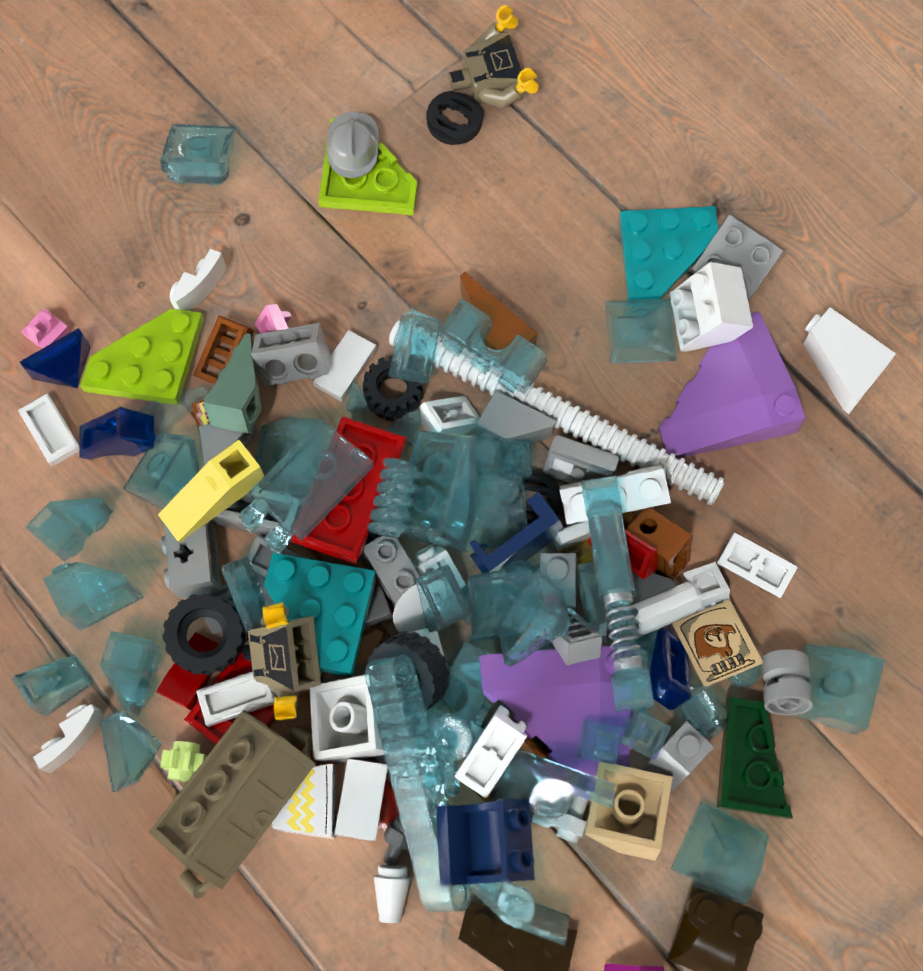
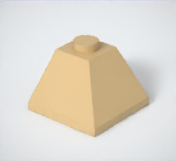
M599 761L585 835L618 853L656 861L662 847L673 777Z

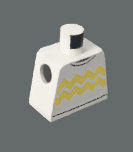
M333 764L312 768L272 822L273 829L282 832L335 839L336 768Z

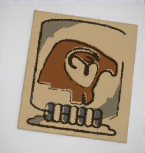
M730 600L672 623L704 688L763 664L758 651Z

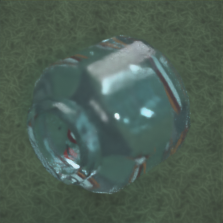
M692 684L683 688L677 694L678 701L673 707V713L681 726L687 721L706 740L715 737L725 728L726 724L724 721L727 718V710L711 687H696Z

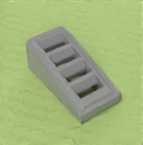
M571 607L537 615V621L566 666L600 658L601 636Z

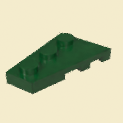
M735 697L726 699L717 808L792 819L790 805H787L783 790L785 783L782 771H779L774 751L776 745L764 702Z

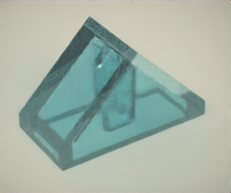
M448 564L416 578L426 628L429 629L430 633L439 631L472 615Z
M75 655L17 674L12 679L29 707L44 716H48L92 684Z

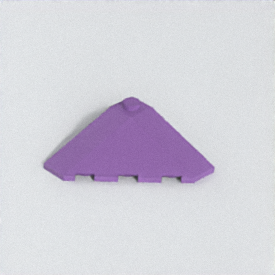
M760 312L751 313L753 328L732 342L710 346L698 366L700 370L694 380L688 381L675 402L678 405L670 418H665L658 431L663 448L666 449V454L674 453L676 454L675 458L678 459L797 433L806 418L796 387Z
M601 646L600 658L567 666L556 649L479 656L483 694L492 703L499 699L513 713L510 718L513 722L518 724L519 721H523L527 726L524 732L527 734V737L531 739L536 735L551 749L547 756L566 775L573 771L587 784L583 791L591 799L599 761L629 767L631 675H617L614 673L613 663L616 659L612 657V654L617 650L612 649L610 646ZM614 646V647H617V648H625V647H627V646ZM628 651L619 652L615 657H629Z

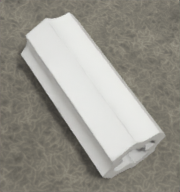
M685 582L632 605L634 609L624 612V615L635 616L636 618L625 622L628 626H637V629L632 630L631 633L641 637L696 613L701 608V599L695 591V587Z

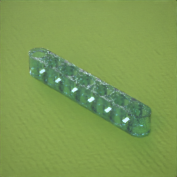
M406 655L372 660L366 667V683L421 901L424 908L431 913L464 911L471 902L470 884L440 886L436 806L450 804L413 661Z

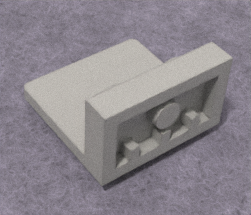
M729 214L693 267V270L697 272L709 262L741 267L749 302L775 263L781 262L788 251Z

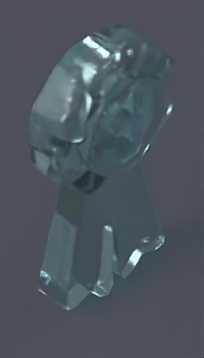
M448 713L432 722L429 740L435 753L416 782L418 786H424L427 793L433 792L439 781V795L447 793L451 797H455L459 794V780L454 777L458 771L457 760L463 758L471 751L472 739L474 738V733L467 725L466 719Z

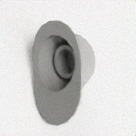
M353 111L343 113L330 124L327 156L330 166L339 175L348 178L362 177L375 166L378 157L379 132L377 124L372 117L365 113Z

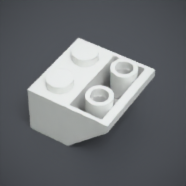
M709 262L670 292L680 351L687 352L732 342L753 328L741 267Z

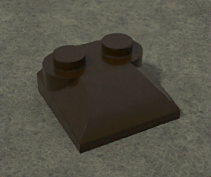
M690 886L667 960L693 971H747L755 943L762 934L764 914L715 893Z

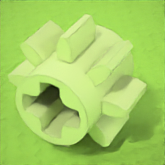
M174 741L171 751H162L160 768L169 770L167 779L182 782L189 781L207 757L205 754H200V744Z

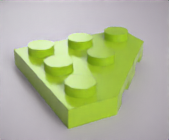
M331 118L330 124L334 121L335 118ZM378 142V157L375 166L369 173L357 178L343 177L332 169L328 161L326 146L318 199L319 207L414 216L417 181L410 173L404 171L397 163L394 155L382 142Z
M169 309L90 356L80 387L84 392L179 405L205 320L202 313Z

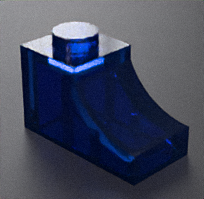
M119 407L79 426V458L93 460L115 455L135 457L153 449L156 437L154 416Z

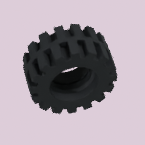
M389 356L388 361L380 358L377 365L372 363L369 366V372L366 371L364 374L363 393L368 408L371 411L374 410L375 415L379 418L383 415L389 421H392V417H396L397 421L402 420L405 414L408 417L411 416L413 409L417 410L419 408L420 400L423 398V382L419 370H416L415 365L412 362L406 363V358L400 357L399 361L395 360V356ZM397 378L406 383L407 390L403 396L389 399L380 394L379 387L385 380Z

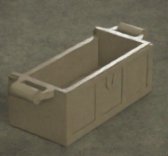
M243 710L151 828L149 833L186 866L184 872L179 876V883L194 898H201L206 890L213 885L221 890L315 766V763L309 759L313 750L312 733L301 725L293 726L288 734L281 737ZM293 739L305 746L301 752L290 744ZM195 872L205 879L203 883L192 873Z

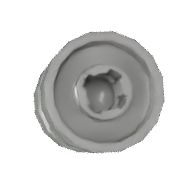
M789 649L776 650L764 655L762 658V676L764 682H766L763 687L765 709L770 713L785 716L803 714L811 710L813 701L812 688L810 683H808L811 678L808 655L801 651Z

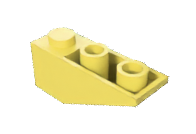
M238 440L211 459L158 516L180 543L263 483L266 478L259 464L241 441Z

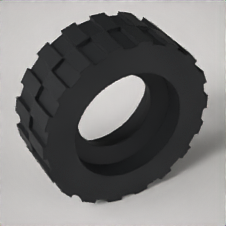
M203 593V595H191L186 600L182 599L174 609L170 610L168 613L169 617L163 625L165 630L162 637L166 644L165 650L167 654L171 656V660L175 664L193 674L213 675L214 672L226 670L227 666L233 665L237 661V656L242 653L243 642L246 641L245 625L240 617L241 615L233 605L220 596L215 597L211 594ZM201 617L215 619L222 628L220 644L209 652L194 650L187 640V631L190 624Z
M400 632L372 650L373 653L368 657V666L366 667L367 674H374L396 714L406 718L420 716L433 707L445 696V691L449 688L450 683L448 681L450 673L446 666L447 661L440 653V649L436 644L431 643L429 638L426 636L422 637L416 632ZM405 658L417 669L422 682L418 690H410L399 680L394 668V663L397 659Z

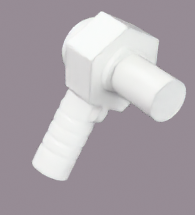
M575 794L567 814L557 811L551 814L540 809L531 817V822L547 828L555 827L558 829L556 836L577 844L579 837L584 838L587 822L582 820L589 799Z

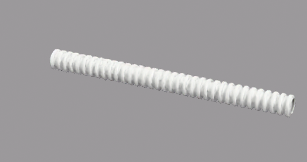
M404 318L398 320L391 330L389 336V344L391 346L398 345L401 351L407 349L409 355L416 354L419 360L425 358L427 364L433 362L435 363V368L440 369L442 367L445 373L452 372L453 377L458 378L460 376L463 382L470 381L471 386L477 387L478 385L481 391L485 392L488 390L491 396H493L495 391H498L556 420V429L562 427L564 428V433L572 432L574 438L577 439L580 436L583 438L582 442L587 443L589 441L592 443V447L596 448L599 446L601 450L621 457L620 461L625 462L627 460L632 467L637 465L640 467L639 469L662 465L666 480L669 481V486L675 484L678 486L677 490L682 491L685 489L688 491L687 495L695 494L697 495V500L701 501L703 498L707 500L706 504L709 506L712 503L714 504L724 485V478L719 477V479L714 478V473L710 472L708 475L704 473V468L700 467L698 470L694 468V463L691 462L688 465L684 463V458L678 460L675 458L676 454L671 453L668 455L665 453L666 449L658 450L656 449V444L652 443L650 446L646 444V439L643 438L640 441L637 439L638 435L633 434L630 436L627 434L628 430L623 429V431L618 430V425L614 424L612 427L608 425V420L605 419L602 422L599 420L600 416L595 415L592 417L590 416V411L582 412L580 411V406L577 405L574 408L571 406L572 403L570 401L564 403L562 402V397L557 396L554 398L552 397V392L549 391L546 394L543 392L544 389L542 387L536 389L534 388V383L529 382L526 384L524 378L521 377L518 380L516 379V374L510 373L508 375L506 374V369L498 370L496 364L490 366L488 365V360L483 359L480 361L478 355L470 356V351L464 350L462 352L460 346L452 347V342L446 341L444 343L442 337L434 338V333L428 332L426 334L424 328L419 327L416 329L414 323L408 325L407 320Z

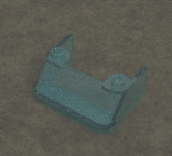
M517 751L495 784L489 802H495L499 799H529L532 823L535 813L547 818L563 816L570 809L574 795L612 808L615 801L616 784L525 751ZM511 882L467 884L469 889L504 923L565 945L570 915L535 903L533 895L529 890Z

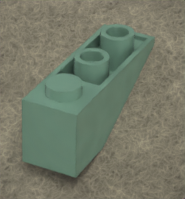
M245 333L239 345L234 348L230 360L225 368L221 369L218 380L204 398V410L207 412L211 427L249 434L262 411L259 374L251 355L253 342L251 335Z

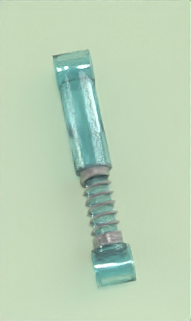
M617 476L581 481L593 551L599 599L604 602L605 609L609 611L606 614V618L610 620L607 627L612 630L609 634V637L613 640L610 647L615 650L612 657L616 661L613 663L615 672L611 674L616 712L654 707L649 670L643 668L642 656L638 655L640 646L636 644V640L639 637L634 632L637 626H633V620L636 617L632 616L631 610L634 607L630 606L636 591L626 541Z

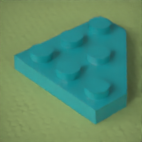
M715 206L620 211L619 225L627 303L660 302L666 296L669 289L679 279L681 280L695 265L698 258L703 254L718 232Z
M272 553L264 582V587L275 604L283 602L289 608L290 616L287 620L313 616L319 671L353 677L377 577L376 571Z

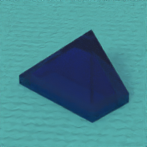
M78 328L21 360L20 363L33 380L78 388L91 346Z

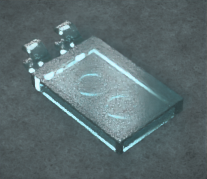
M320 420L248 492L253 502L239 514V518L242 520L241 524L252 533L261 525L267 513L280 522L265 537V540L268 542L267 547L278 555L285 549L293 535L302 541L374 467L373 461L323 420Z

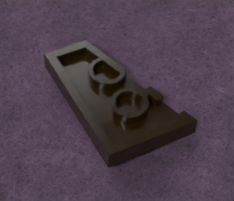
M468 901L458 939L503 971H569L577 931Z

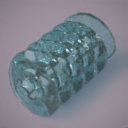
M386 458L383 460V465L386 468L382 469L379 475L383 482L378 483L376 487L377 493L380 495L375 496L373 499V504L377 509H373L369 515L374 522L369 523L366 528L370 532L381 536L400 537L401 534H411L413 531L412 528L404 524V521L416 519V515L407 511V508L419 506V502L410 496L411 494L422 492V488L414 484V480H424L425 474L418 471L413 464L407 461Z

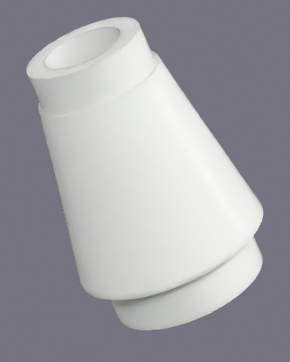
M378 866V873L374 875L380 922H401L411 879L410 876H407L408 867Z

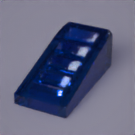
M662 628L657 631L647 683V695L668 710H674L691 699L689 659L682 642L669 631Z

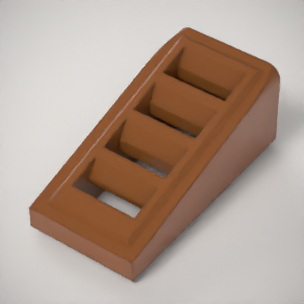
M218 315L193 376L215 385L218 376L206 371L207 367L211 365L220 370L225 368L234 348L239 345L245 333L250 334L252 337L254 330ZM227 331L237 334L236 339L233 340L226 337ZM221 342L232 346L230 352L219 348ZM215 353L227 358L225 364L212 359Z

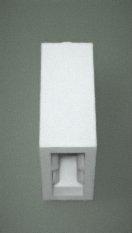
M829 307L822 317L816 314L805 328V331L809 334L803 345L842 409L850 414L896 353Z

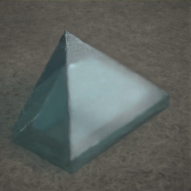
M119 711L100 721L112 792H119L138 783L162 745L161 741L126 711Z

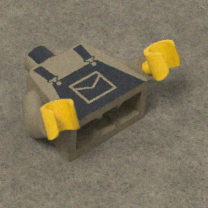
M503 5L497 10L496 19L498 23L493 22L472 45L463 51V69L448 73L452 90L469 87L472 98L478 104L484 103L505 108L516 100L524 99V91L530 94L538 91L539 85L533 80L537 78V74L530 68L521 71L509 32L504 33L505 28L510 30L518 25V18L512 14L513 9L508 5Z
M281 602L262 608L263 618L261 619L260 627L249 631V640L244 643L242 648L243 657L252 663L254 679L257 682L268 685L278 696L274 698L276 720L296 718L295 707L298 703L299 692L321 685L313 616H306L287 620L290 616V610Z

